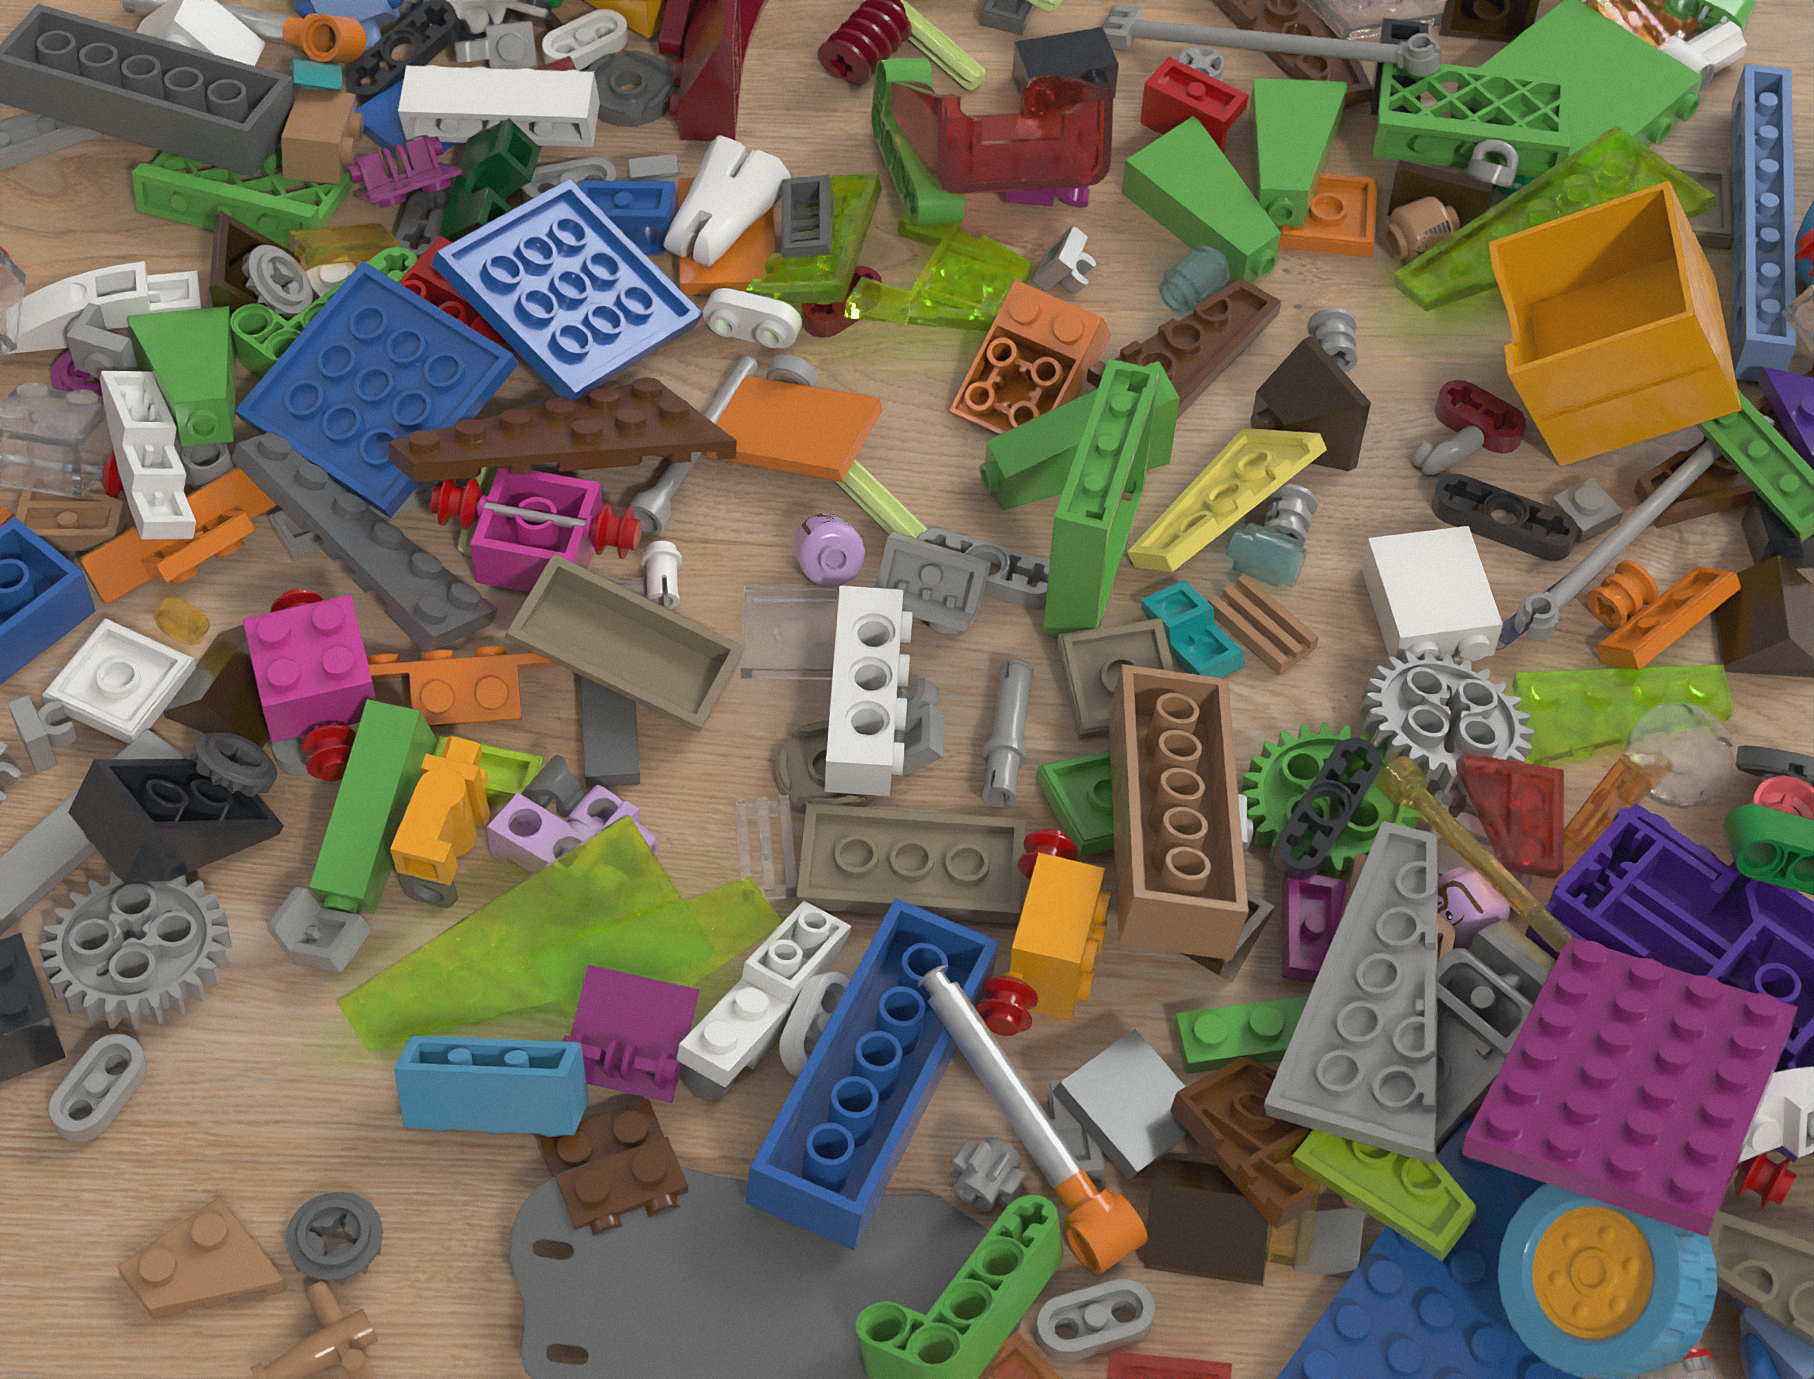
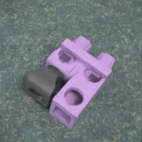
M559 755L553 756L526 786L522 794L517 793L487 826L490 856L507 866L512 861L537 875L552 889L560 893H566L567 899L579 907L589 897L612 908L624 895L628 886L627 875L614 868L617 863L624 859L642 870L647 868L658 853V838L639 824V808L626 800L623 803L617 796L600 785H596L590 792L583 793L580 791L579 782L569 771L564 757ZM553 799L556 801L557 814L564 818L568 817L567 822L545 809ZM515 819L514 823L509 827L512 820Z

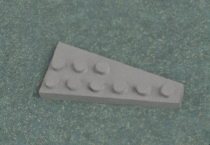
M1382 821L1264 1103L1267 1116L1432 1164H1436L1437 834Z

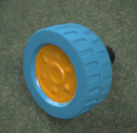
M1544 1183L1521 1204L1506 1229L1499 1253L1498 1282L1502 1304L1513 1330L1517 1332L1522 1343L1531 1352L1536 1353L1544 1363L1561 1369L1565 1373L1587 1379H1644L1646 1376H1656L1666 1371L1674 1363L1680 1362L1703 1335L1704 1329L1710 1321L1717 1293V1266L1709 1236L1706 1237Z

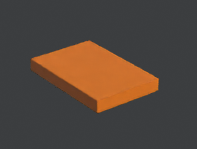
M678 178V210L685 201L695 178ZM774 206L755 221L709 268L694 261L693 250L686 257L679 256L680 291L684 295L711 294L720 288H729L746 293H777Z
M746 375L716 424L737 440L736 458L721 460L842 482L883 411L880 399ZM715 451L706 452L708 458L718 459Z

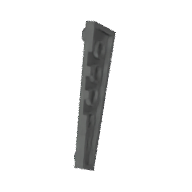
M269 432L237 443L231 460L274 503L281 506L285 514L300 529L315 531L324 540L321 550L332 561L344 560L355 571L352 580L365 593L374 590L388 604L385 613L423 651L429 653L491 625L497 608L484 599L476 588L461 581L443 567L439 559L424 552L411 542L398 527L387 523L369 509L361 498L350 494L332 480L324 469L312 464L291 448L287 440Z

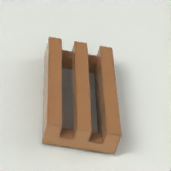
M1246 573L1238 578L1237 585L1232 586L1229 584L1223 589L1222 596L1218 597L1215 594L1208 599V603L1214 607V618L1279 675L1317 647L1319 637ZM1230 606H1235L1241 613H1243L1249 620H1251L1253 622V627L1248 622H1246L1240 615H1238L1232 608H1230ZM1267 637H1270V638H1271L1273 641H1275L1282 649H1284V650L1287 652V654L1284 655V654H1283L1281 651H1279L1273 644H1271L1266 638H1267Z

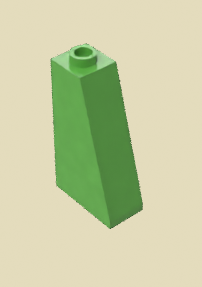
M1253 78L1248 114L1253 194L1276 226L1290 224L1291 227L1304 226L1310 204L1319 185L1321 173L1324 171L1341 125L1347 90L1346 82Z
M1192 116L1126 159L1122 194L1231 281L1236 282L1242 278L1251 283L1258 277L1264 278L1273 271L1278 262L1277 254L1281 232L1198 119Z
M229 306L128 316L137 366L140 371L153 373L177 427L175 436L181 447L234 442L236 348L230 325L231 315Z
M1159 361L1144 366L1160 370L1147 470L1169 464L1171 461L1179 405V396ZM1098 389L986 441L985 463L980 464V476L986 492H994L1002 510L1063 493Z
M368 699L366 701L309 886L323 903L322 907L325 909L356 914L357 910L372 914L376 912L394 866L390 848L416 785L422 777L420 767L426 754L433 755L438 742L419 710Z

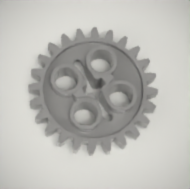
M1405 651L1401 661L1391 656L1384 667L1380 665L1376 667L1372 678L1369 679L1361 696L1363 702L1359 713L1366 716L1362 729L1375 733L1370 743L1375 747H1386L1388 749L1383 759L1386 763L1399 760L1404 764L1401 769V775L1407 776L1414 771L1421 774V786L1426 787L1434 779L1439 781L1442 792L1447 794L1451 785L1457 784L1464 796H1469L1474 785L1484 794L1490 792L1493 784L1504 788L1510 777L1516 778L1532 749L1529 741L1534 734V730L1526 727L1530 715L1526 712L1516 711L1521 702L1520 697H1505L1503 693L1508 684L1506 682L1492 684L1488 681L1490 676L1489 669H1484L1478 674L1471 671L1472 664L1470 659H1465L1459 666L1453 663L1449 652H1445L1442 660L1439 661L1434 658L1431 652H1424L1421 659L1418 660L1410 651ZM1447 700H1449L1448 707L1445 706Z
M111 871L109 885L103 887L91 879L88 881L91 894L85 897L79 893L71 892L69 898L72 910L55 908L54 915L57 924L44 927L47 943L40 945L44 960L42 966L48 984H51L55 999H65L68 1012L71 1014L84 1009L86 1020L90 1024L96 1021L103 1013L106 1014L109 1028L113 1029L119 1024L123 1016H130L133 1028L137 1029L142 1023L143 1015L151 1014L158 1024H162L164 1022V1009L169 1007L183 1015L186 1013L183 1000L187 997L198 1001L205 1000L202 983L218 985L220 979L217 968L228 967L229 964L226 949L231 948L232 943L226 912L224 909H220L215 893L205 894L202 881L199 880L187 886L185 875L171 881L133 884L123 883Z

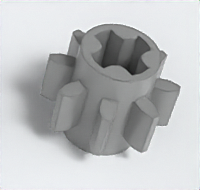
M987 1137L981 1142L979 1147L967 1140L951 1162L955 1166L950 1174L957 1179L954 1184L956 1194L965 1203L977 1210L988 1212L997 1201L1007 1207L1017 1198L1024 1187L1021 1181L1025 1177V1172L1019 1170L1022 1164L1020 1155L1013 1147L998 1138Z

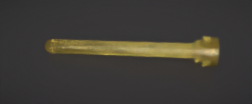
M1400 756L1386 765L1377 778L1376 786L1392 803L1411 806L1555 951L1561 953L1565 944L1573 942L1571 933L1426 790L1427 782L1424 780V772L1408 756Z

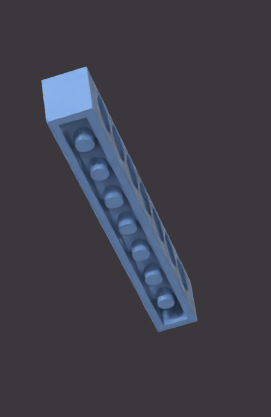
M1745 64L1732 102V212L1734 236L1732 241V363L1736 379L1760 382L1762 373L1766 368L1787 372L1796 348L1792 69Z

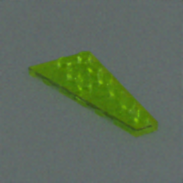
M1616 125L1395 272V287L1427 312L1498 287L1492 269L1489 242L1666 181H1670L1687 219L1716 210V196Z
M625 814L340 997L336 1002L367 1050L370 1051L407 1041L411 1035L426 1036L472 1021L478 1022L493 1018L495 1015L521 1008H530L581 994L588 964L638 976H650L669 971L674 967L717 958L719 955L631 816Z

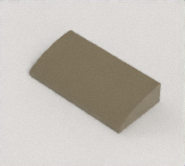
M556 554L552 555L505 635L506 639L698 733L707 722L737 670L745 646Z

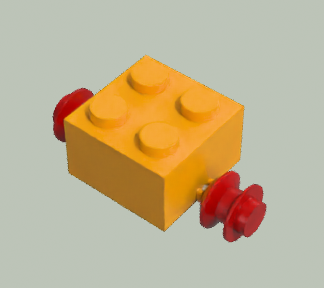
M1042 829L1032 832L1024 839L1023 846L1027 853L1019 858L1018 869L1030 880V885L1012 946L1010 972L1000 977L990 978L983 983L982 992L987 999L981 1001L976 1007V1011L989 1030L997 1035L1013 1036L1018 1032L1028 1030L1033 1022L1032 1016L1028 1011L1072 1021L1078 1000L1088 1002L1096 970L1094 969L1097 954L1101 955L1108 926L1106 920L1112 892L1102 890L1105 868L1075 861L1078 857L1076 845L1065 833L1056 829Z

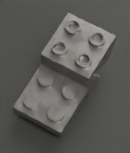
M1505 919L1478 932L1469 950L1465 948L1450 950L1437 963L1436 1150L1487 1096L1556 963V960Z

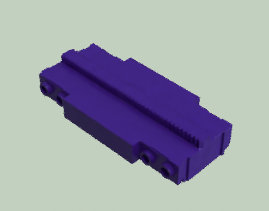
M1635 803L1630 809L1627 807L1625 809L1620 808L1615 815L1613 823L1555 884L1549 903L1543 909L1538 907L1532 914L1525 936L1556 961L1569 937L1582 941H1594L1611 950L1637 958L1653 959L1663 966L1696 976H1708L1722 984L1754 994L1770 995L1778 1001L1797 1006L1794 1024L1775 1072L1814 1067V902L1795 889L1784 888L1742 875L1737 869L1735 861L1730 866L1726 865L1711 850L1697 845L1671 827L1669 822L1662 816L1649 812L1638 803ZM1784 1146L1775 1148L1786 1158L1791 1157L1793 1163L1798 1159Z

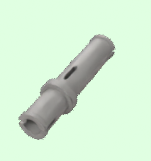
M1010 659L1009 673V663L1007 661L1002 662L1000 665V679L994 710L991 739L984 746L983 759L987 763V770L981 797L984 802L993 807L1004 808L1006 806V794H1008L1007 804L1009 806L1016 802L1019 768L1026 761L1027 749L1022 743L1030 684L1034 669L1032 665L1021 659Z

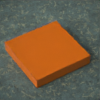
M1321 173L1319 185L1310 204L1304 226L1291 227L1290 224L1279 226V231L1281 232L1279 248L1372 258L1375 244L1378 178Z

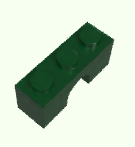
M510 118L468 138L459 166L462 174L456 176L438 236L453 243L512 211L513 209L505 200L518 188L531 183L541 148Z

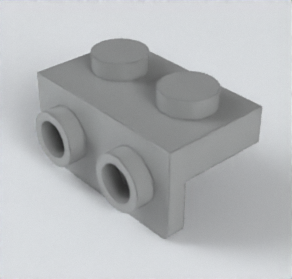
M892 532L887 537L876 586L873 588L903 590L902 611L912 612V617L929 621L928 626L935 631L945 634H957L959 631L965 632L977 620L991 561Z

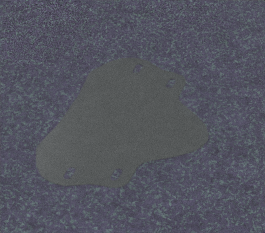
M680 1166L688 1185V1193L677 1196L681 1207L666 1208L651 1217H648L645 1207L619 1215L623 1226L610 1228L593 1235L590 1225L575 1230L557 1180L553 1177L534 1189L521 1206L513 1225L510 1240V1259L525 1303L522 1339L523 1366L531 1379H871L864 1369L856 1334V1320L859 1314L872 1304L888 1301L927 1315L989 1230L951 1204L929 1195H883L854 1251L746 1204L748 1181L714 1176ZM542 1239L571 1244L574 1248V1254L567 1260L540 1257L534 1254L532 1246L534 1242ZM1022 1318L978 1379H990L993 1368L1020 1329ZM552 1344L577 1346L586 1349L589 1358L583 1365L559 1363L549 1360L546 1351Z

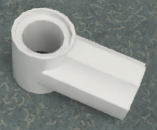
M1729 21L1725 24H1716L1688 42L1682 38H1675L1667 43L1661 51L1703 76L1699 94L1709 84L1716 72L1744 56L1747 43L1742 36V29L1732 21Z

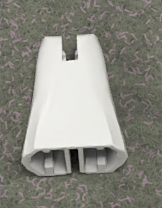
M721 135L717 136L710 143L690 191L668 229L664 247L669 252L681 257H686L693 250L694 261L709 268L755 221L782 198V179H791L789 171L776 156L760 150H752L748 158H746V147L740 142Z

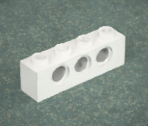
M855 586L839 587L826 755L825 792L890 796L891 776H902L905 743L894 742V731H905L907 698H897V686L908 687L910 655L899 654L900 643L910 644L912 612L902 611L903 590ZM861 733H870L873 735H863Z

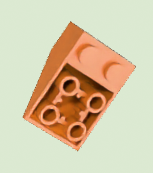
M1015 280L949 412L1001 435L1075 400L1087 383L1088 368L1098 363L1111 337L1103 317Z

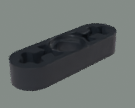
M428 0L424 2L348 68L346 83L350 92L356 94V101L358 103L365 104L404 79L406 66H426L458 37L460 22L453 5L446 0ZM436 18L440 22L445 20L446 24L439 27L436 24L430 25L429 22ZM416 32L420 33L422 39L426 37L427 42L422 43L419 35ZM401 44H411L416 47L413 56L407 60L397 61L391 58L393 50ZM382 61H385L387 68L391 71L390 73L387 72L385 66L381 68L380 63ZM367 77L370 80L376 79L377 83L371 87L366 83L362 85L361 81Z
M1462 474L1446 475L1436 484L1432 500V511L1438 519L1455 527L1469 526L1471 533L1548 561L1562 560L1573 549L1578 526L1573 517L1564 511ZM1454 496L1462 498L1459 503L1451 501ZM1479 503L1483 505L1481 513L1476 512ZM1496 510H1506L1514 514L1518 521L1513 524H1502L1494 520L1491 513ZM1527 521L1532 523L1530 531L1525 530ZM1550 531L1558 533L1555 539L1547 537Z
M1349 738L1341 741L1334 748L1278 836L1273 858L1276 867L1282 874L1292 879L1304 880L1314 876L1321 869L1376 781L1381 768V757L1372 743L1361 738ZM1355 757L1359 758L1364 762L1362 770L1359 769L1355 772L1348 787L1339 783L1347 762H1352ZM1319 797H1331L1340 803L1343 814L1335 820H1324L1315 814L1312 802ZM1307 829H1309L1316 835L1310 845L1308 856L1304 855L1299 861L1295 860L1290 856L1292 847L1296 848L1299 846Z

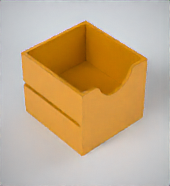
M1670 181L1489 242L1493 273L1506 306L1512 332V342L1504 344L1508 376L1560 467L1742 411L1716 279L1694 232H1692L1691 225Z

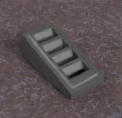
M830 174L782 179L781 253L783 259L831 254L834 192ZM820 229V230H816V231H806V232H796V233H795V231H805V230Z

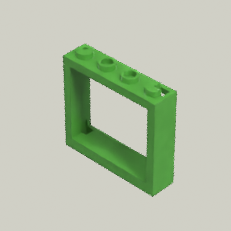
M1108 358L1054 516L1043 626L1044 635L1058 638L1059 634L1100 628L1144 492L1160 370ZM1122 493L1133 494L1132 500L1121 499Z

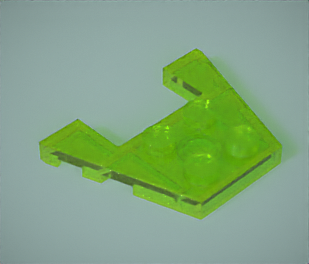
M905 211L899 219L897 236L937 247L936 251L910 291L862 277L846 300L845 317L858 320L989 332L1014 281L1017 280L1027 285L1031 278L1033 262L985 235L980 240L961 230V223L913 226Z

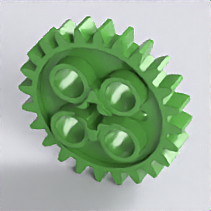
M1322 722L1319 734L1313 735L1305 724H1301L1297 739L1283 730L1280 732L1278 745L1266 741L1263 744L1261 756H1252L1249 772L1245 773L1242 785L1243 795L1247 796V819H1251L1253 829H1257L1254 840L1255 846L1272 844L1269 855L1271 862L1274 861L1273 852L1279 834L1334 748L1341 741L1351 738L1350 725L1345 724L1340 734L1335 735L1331 733L1328 723ZM1366 732L1360 738L1370 742L1371 733ZM1376 747L1381 757V768L1376 781L1320 869L1328 871L1330 878L1339 879L1341 871L1347 870L1349 873L1356 853L1368 857L1382 821L1416 828L1419 813L1416 810L1420 794L1412 792L1415 776L1401 775V769L1404 764L1399 760L1386 763L1383 760L1388 751L1386 747ZM1356 757L1352 762H1347L1339 783L1348 787L1350 778L1353 777L1357 770H1362L1364 762ZM1326 796L1319 797L1312 802L1315 814L1324 820H1329L1330 804L1332 811L1336 812L1334 820L1343 814L1340 803L1333 798H1330V803L1329 797ZM1353 823L1362 824L1366 827L1357 826ZM1307 829L1299 846L1296 848L1292 847L1290 856L1298 861L1304 855L1308 856L1310 845L1316 834Z

